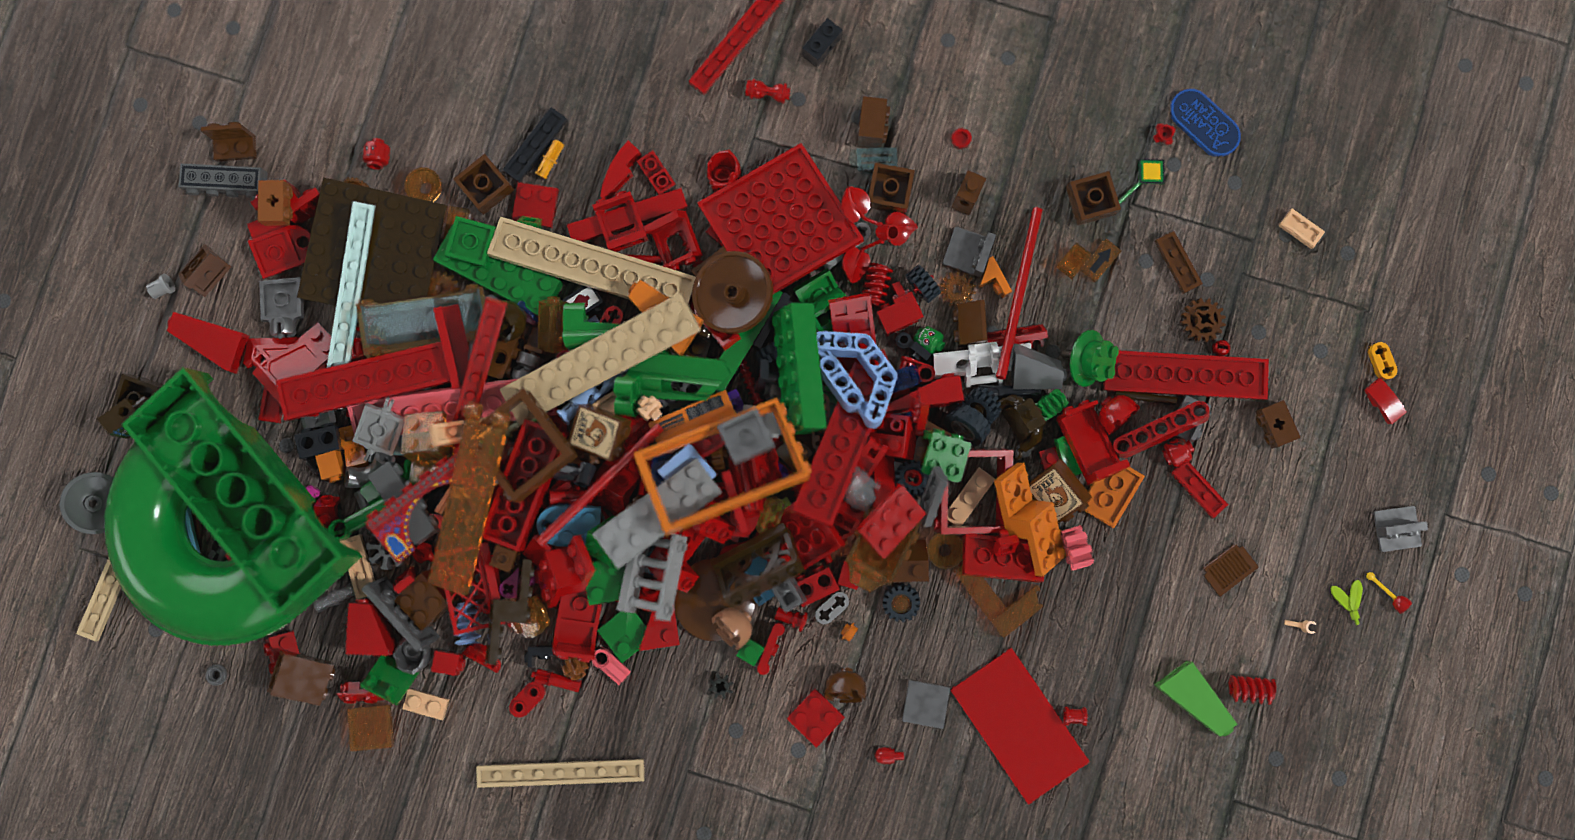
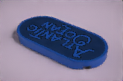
M1186 89L1179 92L1173 98L1170 105V115L1173 122L1207 154L1216 157L1227 156L1238 147L1241 138L1239 127L1204 93L1196 89Z

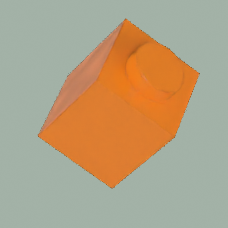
M334 450L315 456L321 480L329 481V483L342 480L341 477L345 475L346 470L342 452Z

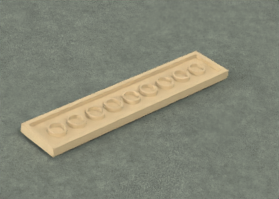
M504 217L499 219L487 252L489 257L629 300L628 296L630 293L628 291L631 285L641 279L668 298L682 293L687 304H689L696 278L686 273Z
M679 293L499 390L506 401L522 388L530 390L545 412L699 332L701 328L683 294ZM523 401L511 410L519 426L523 424L524 419L531 420L535 418Z

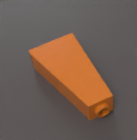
M641 279L637 283L634 282L628 291L630 293L628 297L641 313L670 299ZM693 314L701 328L704 324L703 319ZM697 333L670 347L677 355H683Z

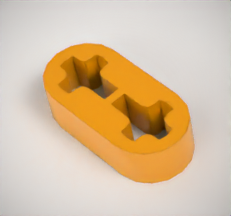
M1383 342L1371 345L1368 349V355L1376 376L1383 380L1394 378L1397 374V366L1389 346ZM1382 349L1383 353L1376 355L1375 351ZM1389 368L1390 372L1384 374L1382 370Z

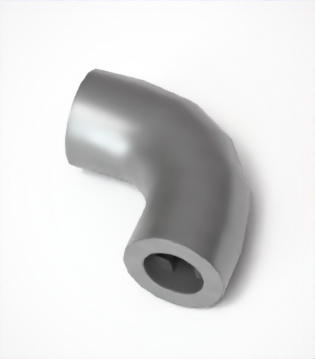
M377 452L370 465L359 468L347 467L344 475L345 487L361 488L370 482L368 475L386 462L395 463V456Z

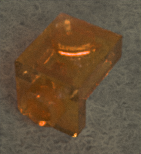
M1075 243L1056 268L1070 279H1073L1091 257V253L1078 243Z

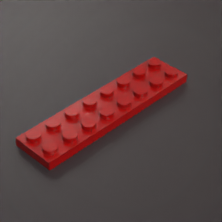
M441 342L276 380L285 421L451 383Z
M1119 350L1116 357L1115 375L1112 379L1108 378L1106 381H1103V391L1267 400L1269 359Z
M854 362L849 376L868 404L875 383L863 366ZM882 376L883 381L891 382L890 377ZM880 394L875 395L877 400H884V396ZM855 398L847 399L851 404L858 403ZM839 402L836 404L810 466L809 480L804 481L792 509L793 513L830 528L833 525L872 429L864 424L858 412L849 413L845 411ZM875 408L872 413V419L876 418V414L878 412V410Z

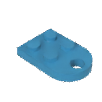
M553 504L546 507L541 512L537 521L539 535L546 530L542 525L544 520L554 522L571 505ZM586 505L547 543L553 546L568 547L573 536L581 535L585 544L587 531L601 523V506Z

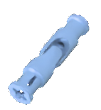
M629 368L569 400L570 403L561 410L558 409L556 413L566 425H569L570 421L576 416L580 404L595 403L614 388L616 377H624Z

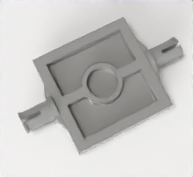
M387 397L383 408L366 403L353 442L361 444L368 449L364 458L365 461L369 459L368 462H373L376 452H382L390 456L394 454L406 421V417L391 411L394 399L390 400Z

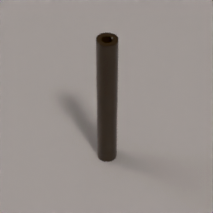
M1120 391L1114 393V397L1125 395L1139 401L1176 405L1177 397Z

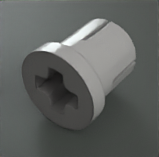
M167 274L160 275L159 279L146 285L149 295L154 299L166 293L171 294L176 290L174 282Z

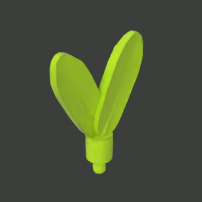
M1359 580L1353 582L1349 596L1341 588L1331 586L1332 596L1350 613L1351 619L1354 620L1355 624L1359 625L1358 619L1360 616L1358 609L1363 590L1361 582Z

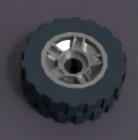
M957 403L953 405L944 417L945 427L951 434L963 436V441L970 442L975 447L980 446L991 431L988 420L969 405Z

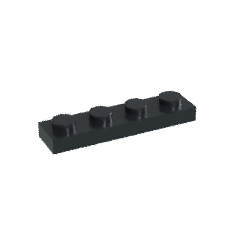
M550 107L502 170L517 182H521L567 123L568 119Z

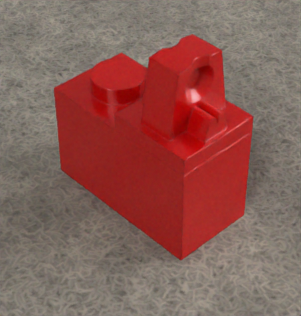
M900 281L891 285L895 294L892 296L893 305L889 303L884 304L876 312V317L886 337L924 318L912 291L910 292L909 289L904 290Z

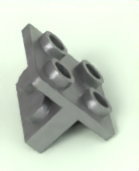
M1415 506L1373 512L1381 552L1422 546L1420 531L1428 530L1427 521L1418 522Z

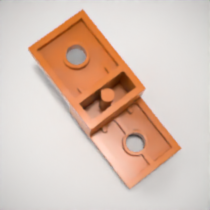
M1017 462L994 480L1005 529H1007L1009 536L1017 535L1018 538L1028 540L1036 576L1043 577L1065 558L1057 514L1053 502L1033 500L1025 463Z

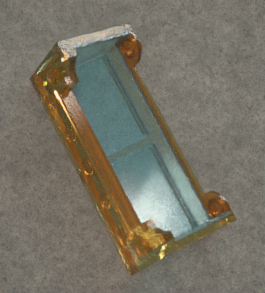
M478 284L467 285L465 290L458 293L381 304L374 302L373 299L362 300L361 304H356L364 355L368 359L441 342L433 308L454 304L459 305L469 344V341L474 340L476 337L485 303L483 286L478 287Z

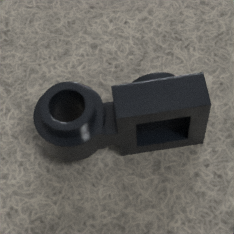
M901 332L897 335L895 339L896 346L900 349L909 348V351L912 352L910 355L915 360L925 363L932 355L919 343L914 342L910 334ZM905 338L907 343H901L900 339Z

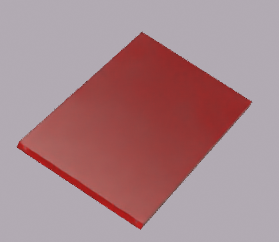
M1012 648L1007 649V651L950 689L1028 805L1090 762Z

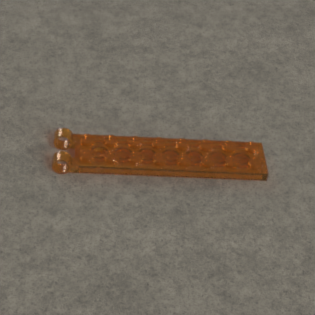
M469 402L464 411L466 421L428 580L430 584L461 595L469 594L506 432L511 419L510 413L497 410L492 419L494 427L479 423L483 413V406L474 402ZM479 442L483 444L482 450L478 449Z

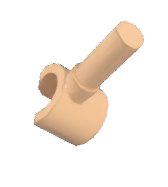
M1284 621V625L1301 628L1305 633H1315L1308 629L1309 624L1316 625L1313 621Z

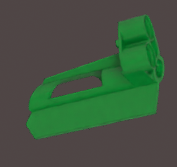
M565 303L563 307L562 336L569 352L621 324L588 322L589 318L586 316L585 303ZM666 348L665 350L659 352V353L671 354V352H670L667 348Z
M657 353L630 367L624 377H616L614 382V394L616 395L614 413L637 417L638 412L636 410L639 408L637 401L643 396L649 398L652 395L656 399L706 401L730 374V370L724 360ZM676 381L702 384L703 386L697 393L673 391L671 383Z

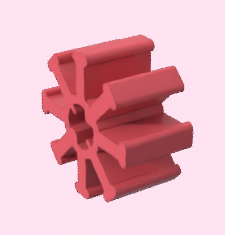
M1079 525L1062 530L1061 539L1066 553L1065 559L1067 564H1070V569L1073 571L1091 566L1094 563L1090 553L1092 549L1091 545L1087 544V534L1085 531L1083 532L1082 526Z

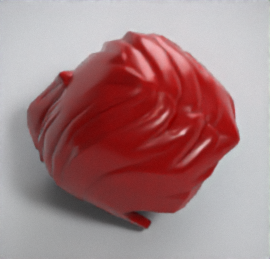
M730 150L715 153L707 163V179L715 192L740 177V163Z

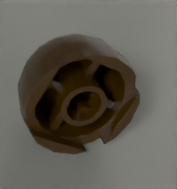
M504 300L503 302L507 303L498 340L503 339L505 340L503 343H507L523 334L526 328L527 315L515 302Z

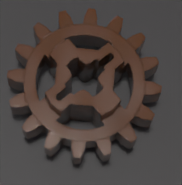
M1199 298L1197 303L1194 300L1191 301L1190 306L1187 305L1183 308L1186 313L1180 315L1184 318L1180 325H1185L1186 327L1182 331L1189 332V339L1195 336V342L1200 341L1201 338L1204 343L1209 341V338L1214 340L1216 338L1215 334L1220 335L1222 333L1219 328L1226 326L1225 323L1221 322L1226 316L1220 314L1224 309L1216 308L1218 302L1210 304V298L1205 300V302L1202 298ZM1203 307L1207 309L1205 311H1201L1200 309L1196 308ZM1201 317H1204V318H1205V319H1204V324L1201 323V321H1202V318H1201ZM1203 329H1204V330L1210 331V332H1209V333H1200V330H1203Z
M726 444L708 455L712 470L716 472L719 480H722L721 472L730 470L728 461L729 450Z

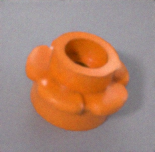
M847 623L840 633L843 635L842 640L851 641L859 629L854 626L855 623L851 625Z

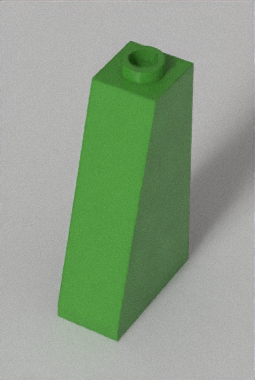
M1191 661L1184 662L1154 684L1158 690L1220 737L1232 733L1233 727L1237 725Z

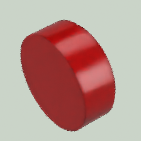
M965 128L956 129L951 136L952 145L957 149L967 148L972 139L971 133Z

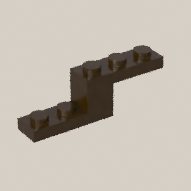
M519 560L516 601L491 600L485 664L497 665V660L501 659L502 650L499 647V639L503 637V626H500L501 622L523 624L526 623V619L530 618L531 609L528 607V598L532 597V586H529L530 577L534 575V565H531L532 560Z

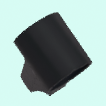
M580 462L579 464L569 463L557 472L553 478L572 482L579 487L588 489L592 486L597 467L587 462Z

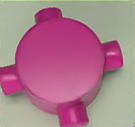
M310 484L306 487L313 498L320 495L321 491Z

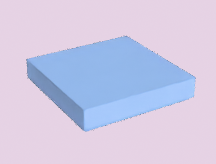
M691 444L686 445L657 470L667 480L697 458L712 479L717 476Z

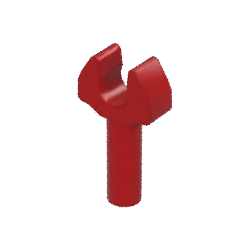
M422 543L416 547L412 554L416 561L423 563L428 560L439 566L437 556L432 553V545ZM443 560L444 565L449 568L451 564Z

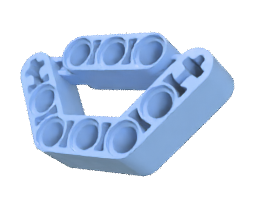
M817 332L819 359L821 360V378L845 411L849 413L858 412L864 424L869 428L879 427L884 418L897 379L896 371L873 339L867 334ZM844 342L847 347L841 348L837 343ZM863 343L867 348L861 349L858 347V344ZM835 357L857 358L871 377L875 385L868 404L858 387ZM870 360H877L879 365H872ZM831 365L834 369L828 371L823 366ZM882 376L890 377L891 382L883 381ZM842 381L846 386L838 387L835 382ZM880 394L884 396L885 400L879 401L875 398V395ZM855 398L858 403L851 404L847 399ZM875 408L878 410V412L876 414V418L872 419V413Z

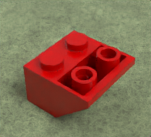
M885 413L882 423L879 427L871 429L868 439L872 436L879 444H885L889 447L884 456L913 460L916 436L911 417ZM871 448L870 451H869L870 453H872V454H874V455H876V454L878 453V452H876L875 450H873L872 448Z

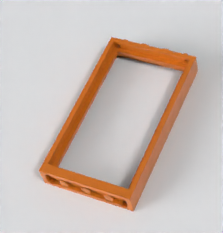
M776 398L633 453L665 536L809 480L811 468L807 460L803 461L801 456L803 453L802 446L799 441L795 442L793 437L795 430L792 423H788L785 418L787 411L783 403L780 404ZM757 408L760 416L773 412L798 473L676 521L669 522L646 461L719 433L718 425Z

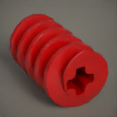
M869 263L873 267H868L867 271L870 274L866 275L865 278L868 282L864 283L863 286L867 290H863L861 294L869 293L871 306L879 308V304H885L886 302L881 299V296H887V293L882 290L889 288L885 281H891L887 273H893V270L882 264Z
M1232 675L1229 678L1228 684L1229 694L1233 696L1234 702H1238L1239 697H1241L1242 702L1246 703L1249 697L1251 704H1254L1256 698H1258L1259 704H1263L1264 699H1266L1267 704L1271 705L1277 689L1275 679L1263 678L1261 680L1259 677L1253 679L1252 677L1244 678L1243 676H1238L1236 679Z

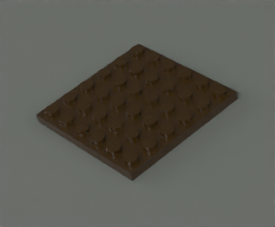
M323 177L297 298L337 306L353 202L375 205L359 311L422 325L435 265L433 258L438 251L447 205Z

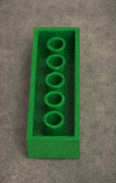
M452 224L433 260L451 272L507 301L515 302L522 309L545 320L563 287L562 282L548 274L492 257H488L486 267L446 257L444 254L453 227Z
M790 303L774 312L772 323L775 327L774 344L777 347L776 364L779 367L778 385L781 388L780 404H784L787 411L785 418L794 427L795 434L793 435L809 434L826 428L814 303Z

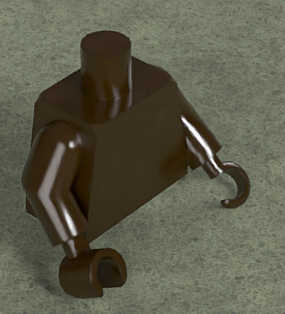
M1012 394L997 402H1001L999 406L1002 408L1001 412L1021 443L1018 449L1019 456L1015 457L1013 455L1014 460H1019L1023 455V451H1029L1042 440V428L1046 421L1041 414V409L1035 405L1031 398L1024 399L1016 394Z

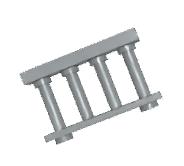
M673 534L671 540L660 538L652 544V546L669 549L667 561L647 558L648 547L627 562L617 610L635 613L636 608L657 612L655 619L670 621L674 611L673 604L683 555L687 547V537ZM645 566L664 569L663 582L644 579ZM640 588L660 590L659 603L638 599Z

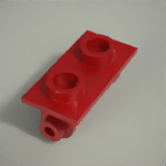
M345 682L340 685V692L343 693H337L338 697L347 704H355L356 701H364L370 704L384 701L383 698L364 688L360 689L361 682Z

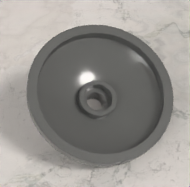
M98 472L85 473L75 477L65 486L60 496L59 506L63 519L70 527L85 534L104 533L105 508L113 477ZM90 500H95L97 502V506L95 508L89 506Z

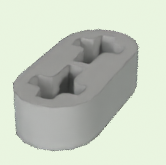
M843 592L834 593L816 610V620L820 624H828L847 608L849 604L848 596ZM836 596H844V606L832 607L836 602ZM831 608L832 611L828 614L829 619L820 620V610L827 611Z

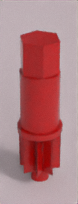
M538 669L537 672L533 671L531 675L532 678H535L534 682L578 693L582 680H571L570 677L567 678L566 676Z

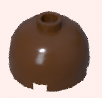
M841 668L840 671L833 673L828 678L825 685V698L830 701L838 698L840 703H860L862 698L866 700V684L858 673L853 672V669Z

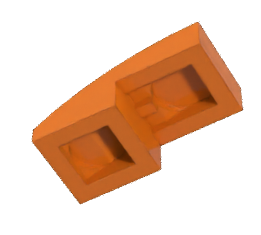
M352 425L339 428L341 446L345 453L346 468L368 466V460H364L367 453L366 448L361 444L353 442L354 432Z

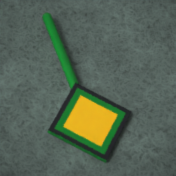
M1139 159V181L1118 200L1119 204L1141 184H1165L1164 159Z

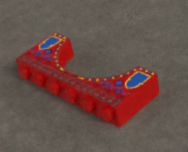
M463 444L459 445L452 451L454 453L449 459L444 457L435 464L437 466L432 472L427 470L418 477L420 479L418 483L414 486L410 483L401 490L403 493L397 499L393 496L384 503L386 506L380 512L376 509L366 516L368 519L365 522L366 526L397 563L415 551L409 538L408 523L415 504L424 494L440 485L461 484L470 487L481 497H484L498 486L490 477L492 473L488 467L484 468L478 460L480 457L468 445L465 447Z

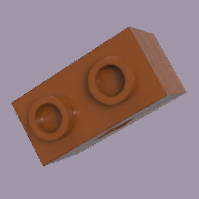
M258 180V222L265 226L290 225V219L293 217V211L290 207L293 190L284 180Z

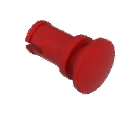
M778 607L775 620L791 624L793 628L799 627V632H802L807 622V613L805 612L802 616L800 612H785L784 609Z

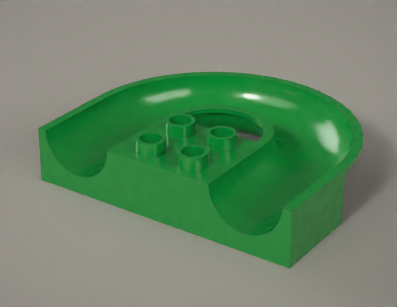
M183 367L122 424L135 442L119 465L107 497L104 532L108 557L114 574L130 602L145 618L163 631L182 640L197 644L217 646L247 643L272 634L289 624L363 556L358 550L351 549L337 540L321 524L311 506L316 500L254 427L243 423L233 416L216 399L208 386L214 380L211 375ZM188 506L233 560H211L194 548L188 538L185 525Z

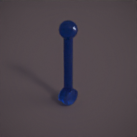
M524 301L518 302V305L540 326V330L546 333L549 327L541 323L525 306Z

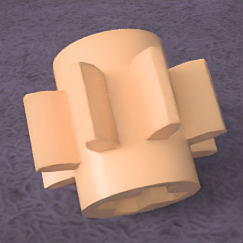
M651 395L649 398L643 396L637 401L639 408L636 411L644 420L648 421L651 418L656 421L662 415L660 412L662 405L654 396Z

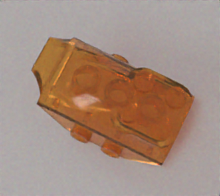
M873 506L871 509L867 507L862 519L865 520L874 510ZM921 521L917 523L885 559L881 558L856 530L854 535L857 536V539L846 559L850 571V582L868 592H873L882 585L891 584L903 560L907 562L912 553V550L909 548L911 544H916L920 536L917 531Z

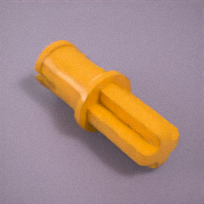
M553 140L546 155L542 156L543 160L535 174L547 179L553 165L557 164L556 160L564 147L563 143Z

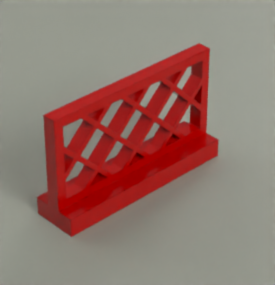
M488 542L436 553L454 636L488 628L489 623L482 625L475 620L481 610L488 614L490 613L491 600H500L494 567L490 565L492 558ZM475 549L476 560L471 565L462 557L466 551ZM462 552L460 557L456 555V553ZM452 555L458 560L453 568L450 569L444 565L442 556ZM460 561L470 567L464 577L454 572ZM445 569H446L447 571H449V574L447 575V577H446ZM472 569L480 573L481 579L477 585L466 579ZM451 574L462 579L456 590L448 586L447 580ZM464 581L474 587L468 598L458 592ZM476 590L481 591L485 596L481 606L471 600ZM456 594L466 600L461 610L452 605V600ZM468 602L479 608L473 618L463 613ZM460 615L470 620L466 629H457L456 621ZM473 622L478 625V626L471 627V625L473 624Z

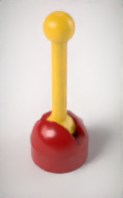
M1367 573V579L1375 582L1393 599V607L1397 612L1402 614L1411 606L1412 602L1407 597H1396L1375 578L1374 573Z

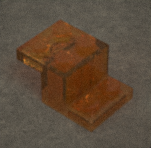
M444 411L404 414L400 453L411 461L409 481L413 484L420 481L418 477L425 471L429 470L432 472L437 468L435 464L442 458L446 457L449 459L454 455L452 451L455 448V444L433 447L428 428L433 424L446 423L447 414Z

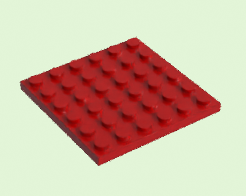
M802 143L697 202L700 210L727 252H745L754 256L767 268L773 283V294L864 242V238L856 225L845 218L839 199Z

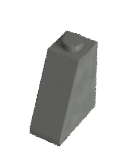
M1020 344L1013 345L1010 378L1013 389H1062L1063 381H1066L1067 372L1066 369H1063L1060 360Z

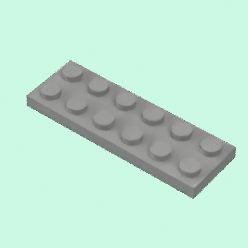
M697 458L656 487L669 522L697 512L722 493ZM648 493L593 533V535L619 569L663 537L665 533Z

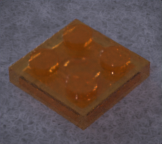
M391 705L347 709L350 752L394 747Z

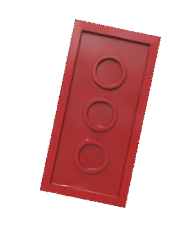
M963 534L962 575L1037 583L1044 582V576H1036L1027 539L1018 538L1020 542L1014 553L995 556L993 547L996 543V536Z

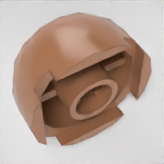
M729 607L712 617V623H717L718 625L717 633L730 647L735 645V650L740 649L750 639L752 634L751 617L746 611Z

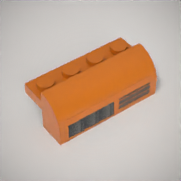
M726 390L710 396L706 401H698L663 416L656 421L649 422V426L652 428L658 423L664 429L655 439L657 444L732 416L736 412ZM685 446L663 454V456L665 457L672 453H675L683 449Z

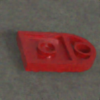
M289 225L248 240L263 279L304 265L308 246L302 248L299 245V240L304 236L310 240L311 233L307 229L297 225Z

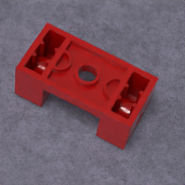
M710 505L704 506V507H702L701 509H699L698 511L704 510V509L709 508V507H711V506H710ZM724 514L663 537L666 540H671L673 534L687 537V547L683 555L677 585L678 590L688 593L699 578L687 561L705 537L724 544L736 529ZM656 547L648 558L667 561L669 549ZM646 566L659 582H663L664 569Z

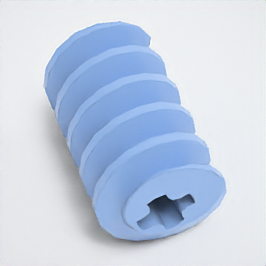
M468 602L463 613L473 618L478 609L472 608L474 605ZM457 603L455 608L461 610L464 603ZM460 615L457 619L459 621L457 629H466L470 620ZM472 631L455 635L460 637L455 644L480 643L475 640L480 638L481 634Z

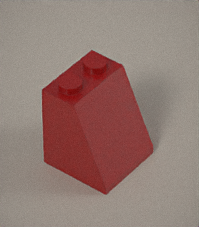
M369 598L356 599V603H349L346 654L385 656L394 654L398 644L385 615Z

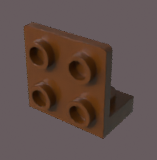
M229 122L228 125L211 123L206 127H201V132L213 140V154L216 162L257 159L256 136L241 123Z

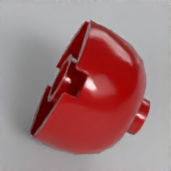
M1117 395L1114 398L1109 396L1101 403L1103 407L1099 412V421L1104 430L1111 435V433L1116 432L1129 420L1131 413L1135 415L1140 406L1133 399L1125 395Z

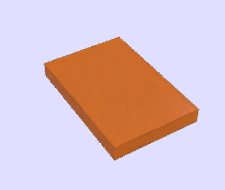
M1128 467L1115 475L1092 483L1087 490L1092 498L1088 502L1089 507L1084 511L1114 529L1145 476Z

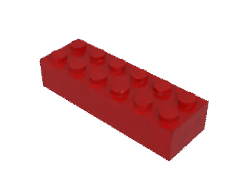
M524 419L504 471V476L515 491L561 455L559 449L538 422ZM561 432L567 440L569 434ZM552 477L520 503L512 502V500L508 501L502 493L504 489L499 484L480 537L517 552L525 551Z

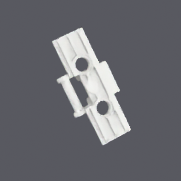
M997 342L968 345V350L934 353V379L942 377L943 374L954 373L955 376H965L966 388L971 387V385L995 382L1003 384V380L996 378L999 364L998 357L1001 355L1002 346H998ZM1031 343L1020 344L1031 349ZM1012 348V353H1011V358H1010V362H1009L1008 371H1011V367H1012L1013 348ZM959 360H967L965 365H957ZM979 367H991L992 372L995 373L994 375L975 376Z

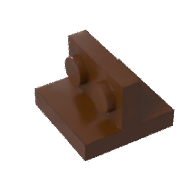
M204 244L178 275L183 285L189 289L193 288L206 297L232 266L215 254L209 246Z

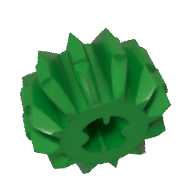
M1055 389L1035 402V405L1041 409V414L1045 421L1066 408L1069 402L1064 393L1059 389Z

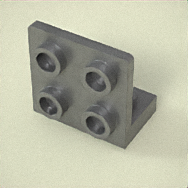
M955 227L943 260V265L981 277L996 234L988 232L986 236Z

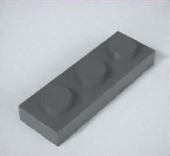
M941 466L933 467L920 502V507L926 513L920 520L923 527L932 526L933 520L937 516L939 504L942 502L943 493L948 486V477L944 474Z

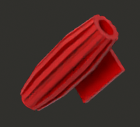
M775 448L735 465L729 452L728 461L737 496L782 479V473L778 464V454ZM761 498L741 506L743 515L755 516L763 513L764 499Z

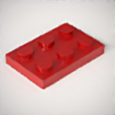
M897 484L856 530L881 558L885 559L926 513L904 486Z

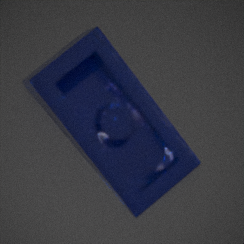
M916 365L895 370L897 379L892 393L922 384Z

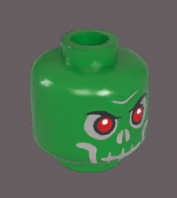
M930 326L919 328L913 339L914 342L919 343L932 355L936 352L940 353L945 345L943 334Z

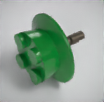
M1087 330L1077 338L1072 351L1064 350L1062 352V358L1070 359V372L1074 382L1079 386L1087 387L1096 380L1103 382L1108 378L1112 379L1114 377L1116 357L1118 356L1119 349L1112 342L1104 341L1099 332Z

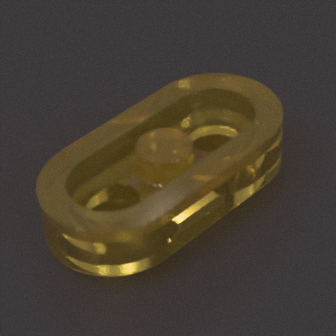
M772 496L765 501L764 511L760 514L756 526L759 534L779 525L785 509L783 500Z

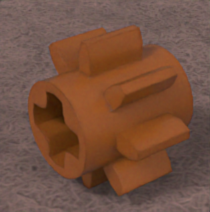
M574 657L565 659L566 665L561 666L564 676L570 677L571 680L583 678L586 675L585 670L589 669L587 662L578 661Z

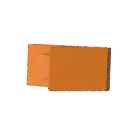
M992 256L986 263L979 288L993 281L994 284L992 286L995 293L1001 295L1003 299L1010 295L1012 290L994 256Z

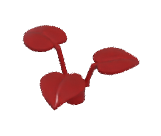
M853 186L847 187L843 194L842 212L845 218L852 223L858 222L861 217L862 220L877 225L875 233L879 240L861 247L860 250L854 247L844 253L842 268L848 281L855 283L867 272L870 266V256L864 250L878 244H883L884 241H888L894 246L902 245L918 228L911 218L900 212L890 213L886 217L885 224L867 218L864 214L870 209V198L863 189Z

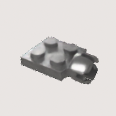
M300 277L259 281L261 321L270 323V334L275 338H284L285 334H288V337L295 336V323L298 319L304 318L303 299L297 298L301 281Z

